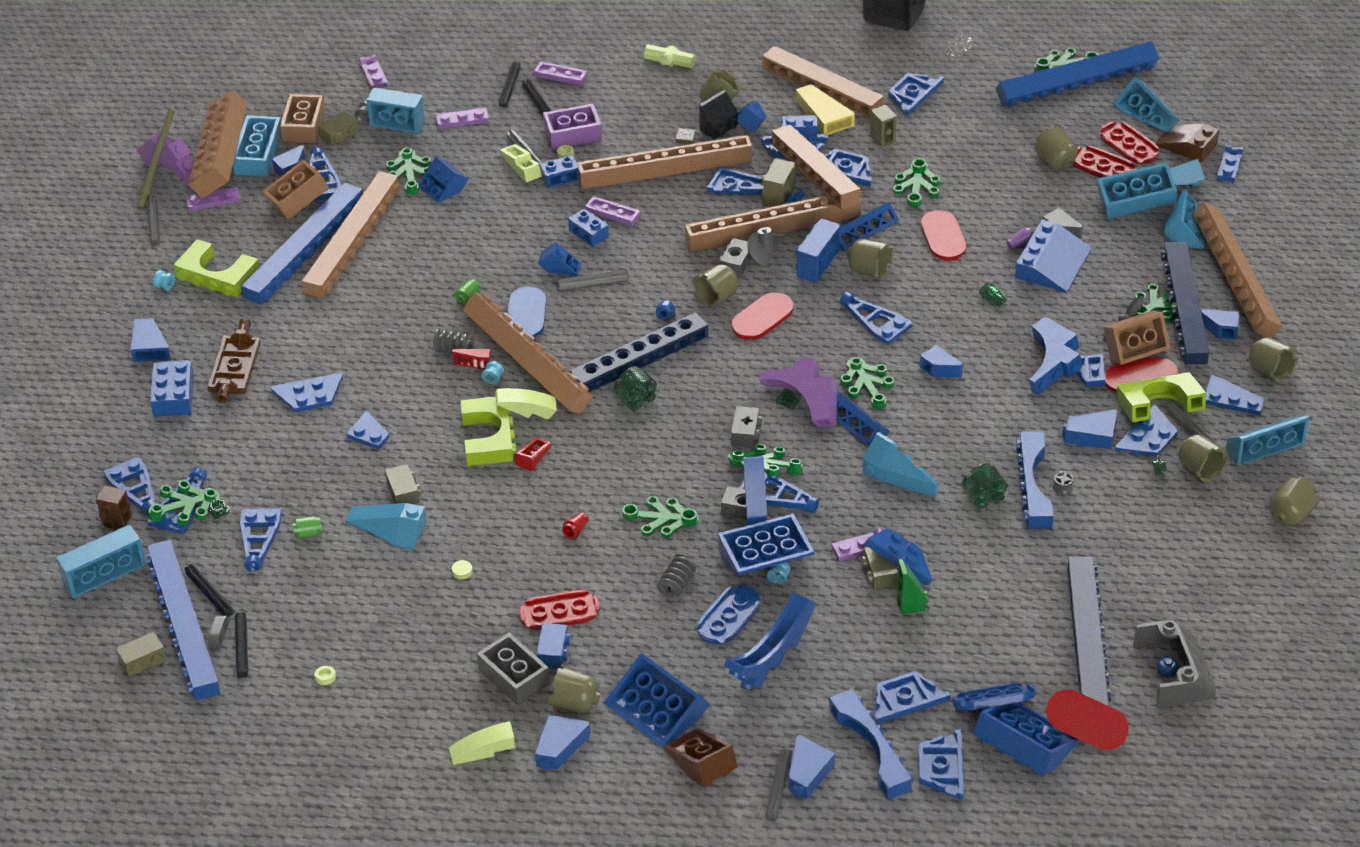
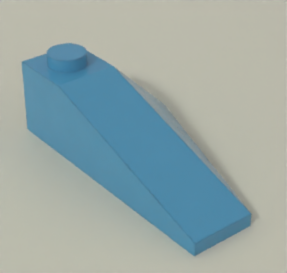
M1137 77L1130 82L1113 102L1122 113L1128 116L1131 115L1137 120L1169 132L1180 120L1159 96Z
M1198 159L1170 168L1175 186L1190 184L1191 187L1200 185L1201 180L1205 179Z
M1186 190L1182 191L1165 225L1164 235L1169 242H1187V246L1190 248L1202 249L1205 246V237L1203 233H1199V226L1193 216V213L1198 208L1197 202Z
M878 432L863 457L864 473L869 477L872 476L889 484L932 497L938 496V482L922 467L917 468L910 461L911 457L908 454L904 456L897 449L898 445L893 440Z
M400 503L352 506L346 522L364 531H368L394 546L414 550L427 519L425 506Z

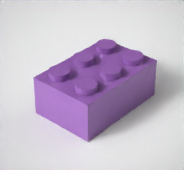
M594 104L543 113L544 130L552 150L562 145L575 146L602 141L601 122Z

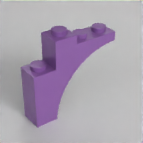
M161 131L136 150L147 164L152 161ZM167 135L158 164L172 170L188 185L194 163L189 155L191 151L182 138L173 143Z
M806 357L802 360H796L795 368L786 367L781 370L770 369L766 372H760L759 380L765 386L783 387L802 395L809 405L812 421L817 427L836 426L837 383L831 376L823 375L819 377L820 366L813 358Z

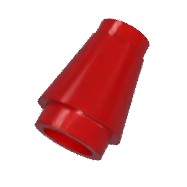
M580 512L565 521L562 527L563 534L571 539L578 537L588 522V516Z

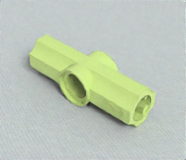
M647 45L645 47L644 58L659 61L663 66L668 65L672 67L673 65L693 68L695 65L696 55L681 52L674 46L661 48Z

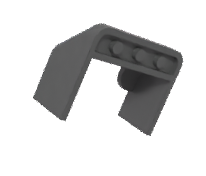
M1172 620L1136 625L1134 648L1174 642L1184 665L1177 672L1178 681L1159 684L1157 708L1206 701L1215 697V683L1198 641L1191 633Z

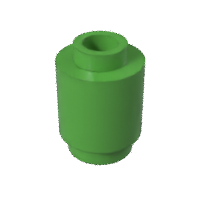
M474 279L467 280L455 292L456 300L460 304H467L474 292L480 293V284Z
M320 517L297 518L296 523H293L294 535L304 538L317 536V533H322Z

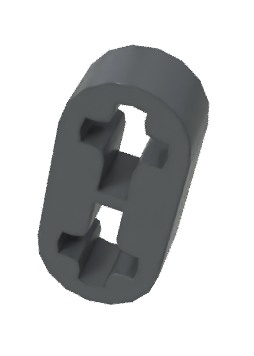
M215 616L208 636L209 649L220 650L228 628V616Z

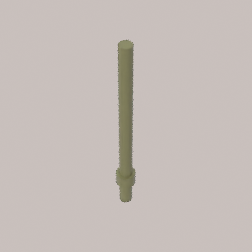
M168 109L144 186H141L139 192L141 195L137 204L139 208L144 209L147 197L150 196L152 190L150 187L175 113L172 109Z

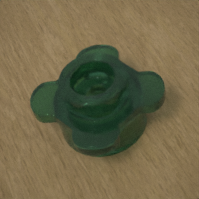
M1157 455L1158 459L1152 461L1156 476L1162 475L1165 478L1164 472L1167 471L1165 461H1160L1159 455Z
M216 499L210 503L208 512L213 514V518L218 519L221 515L228 514L230 507L226 506L224 500Z

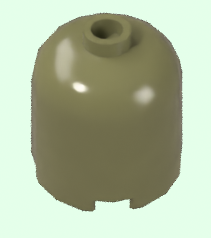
M716 67L701 87L700 98L702 102H705L722 90H725L731 100H733L742 89V84L738 85L735 82L737 78L727 70L719 71L718 67Z
M1055 126L1052 130L1047 128L1036 138L1035 152L1052 169L1063 170L1073 165L1077 157V148L1061 127Z
M866 238L858 239L848 249L849 264L857 272L882 279L889 272L886 271L888 264L893 262V248L889 247V243Z
M722 264L704 271L692 280V284L694 283L695 286L693 293L696 299L701 304L707 303L710 305V309L715 308L730 298L738 289L736 273L727 265Z
M1264 337L1251 346L1249 361L1251 366L1257 371L1277 382H1282L1285 380L1282 377L1288 373L1292 374L1297 365L1298 357L1295 356L1297 350L1271 337Z
M1201 434L1188 437L1182 442L1178 451L1180 463L1205 483L1212 481L1211 477L1214 475H1221L1229 461V458L1226 457V449Z
M1289 476L1270 500L1269 508L1274 519L1288 526L1300 523L1320 502V496H1317L1314 492L1315 486L1303 477L1296 479L1293 476Z
M561 665V669L558 668L552 682L555 690L553 695L549 694L548 705L580 714L588 712L593 704H598L601 693L598 692L597 680L591 675Z

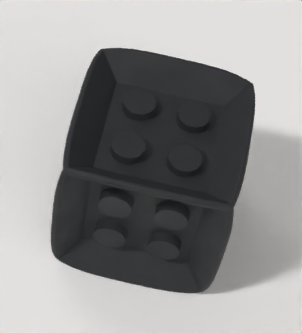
M863 0V18L871 24L909 31L921 15L926 0Z

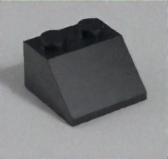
M722 90L699 105L700 131L715 140L719 136L722 137L727 131L735 129L739 125L737 121L739 117L738 110L727 91Z

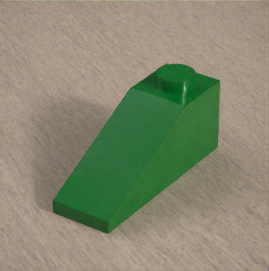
M898 559L897 602L901 614L925 611L926 603L929 602L927 591L923 590L920 581L904 560Z

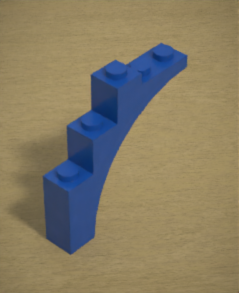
M793 592L779 618L763 639L744 655L734 659H726L724 667L730 669L729 674L742 681L740 685L750 690L753 687L760 688L771 666L778 668L788 647H796L817 603Z

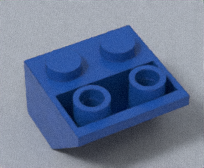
M435 156L418 185L432 199L440 203L461 192L469 178L450 162Z

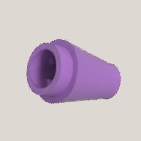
M1022 228L1006 241L1007 245L1011 250L1026 246L1033 232L1030 228Z

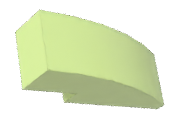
M516 144L500 150L507 163L526 183L542 177L539 164L531 159L530 153Z
M512 388L497 389L495 391L496 405L527 418L533 413L542 418L550 419L557 411L556 398L545 393Z
M508 721L484 728L450 746L449 751L453 765L494 757V752L515 748L511 723Z

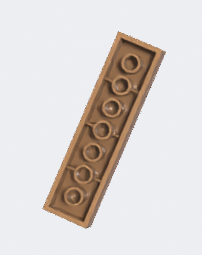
M234 89L229 93H224L220 99L214 100L208 105L206 119L203 124L201 138L188 183L202 199L229 182L248 104Z

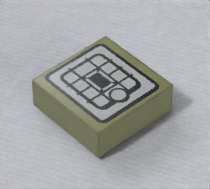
M679 128L675 139L676 143L693 144L696 130Z

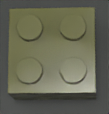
M775 158L772 165H769L767 174L763 175L761 181L763 186L761 195L763 206L774 207L783 205L787 196L794 192V162Z

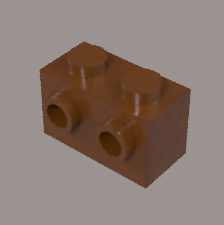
M104 485L101 492L96 496V504L98 505L102 525L110 529H121L128 524L132 517L127 491Z

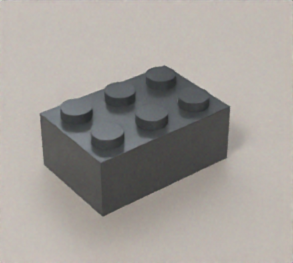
M510 632L477 653L478 670L517 705L550 684L549 667Z

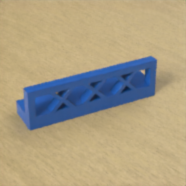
M890 202L840 227V248L845 250L852 246L856 240L867 238L899 221ZM887 210L892 218L891 221L883 219L884 212ZM871 219L878 221L876 229L869 227ZM857 226L864 228L863 236L855 234ZM842 234L851 236L847 245H845L841 237Z
M837 390L836 420L869 446L878 432L884 436L889 433L890 430ZM845 407L846 416L839 417L838 409ZM859 418V426L851 427V419ZM871 428L874 431L867 439L864 437V429Z

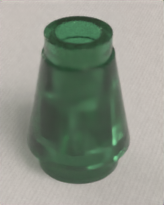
M987 282L979 291L982 299L1001 307L1007 301L994 284Z

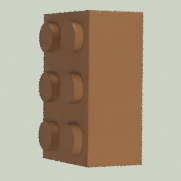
M289 94L280 125L283 142L317 143L319 136L318 125L323 122L325 114L323 95Z
M303 159L266 188L263 193L271 206L289 220L305 206H308L315 198L322 195L329 186L322 175Z
M1149 311L1103 326L1112 363L1122 365L1171 349L1162 312Z

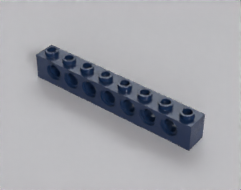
M695 312L570 370V373L578 378L577 381L586 385L590 393L707 338L708 324Z

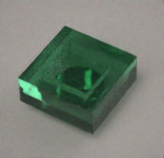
M785 388L776 399V404L793 410L802 399V395Z

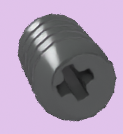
M437 328L434 334L433 345L436 352H441L442 350L443 353L447 354L449 352L453 355V349H473L474 335L469 339L468 334L465 333L462 338L461 332H458L455 337L454 331L447 335V330L444 329L443 333L440 334V329Z
M675 555L668 569L665 570L661 579L657 582L659 592L669 597L679 596L696 571V565L684 555Z

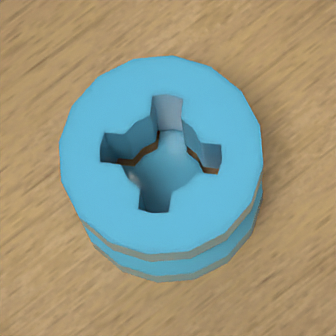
M158 270L153 279L154 287H163L164 290L169 291L175 284V275L172 273L166 274L165 271Z
M488 362L481 374V378L485 383L496 385L504 373V368L497 362Z
M785 562L771 566L767 573L768 580L784 584L791 570L790 565Z

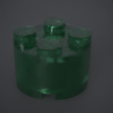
M633 366L621 374L620 377L622 379L619 384L616 382L613 387V393L633 412L640 409L644 402L650 403L656 398L657 383L641 367Z
M989 463L979 465L970 471L971 475L968 478L965 476L962 480V489L978 510L986 508L990 502L999 503L1005 499L1004 493L1008 485L994 465L991 466Z

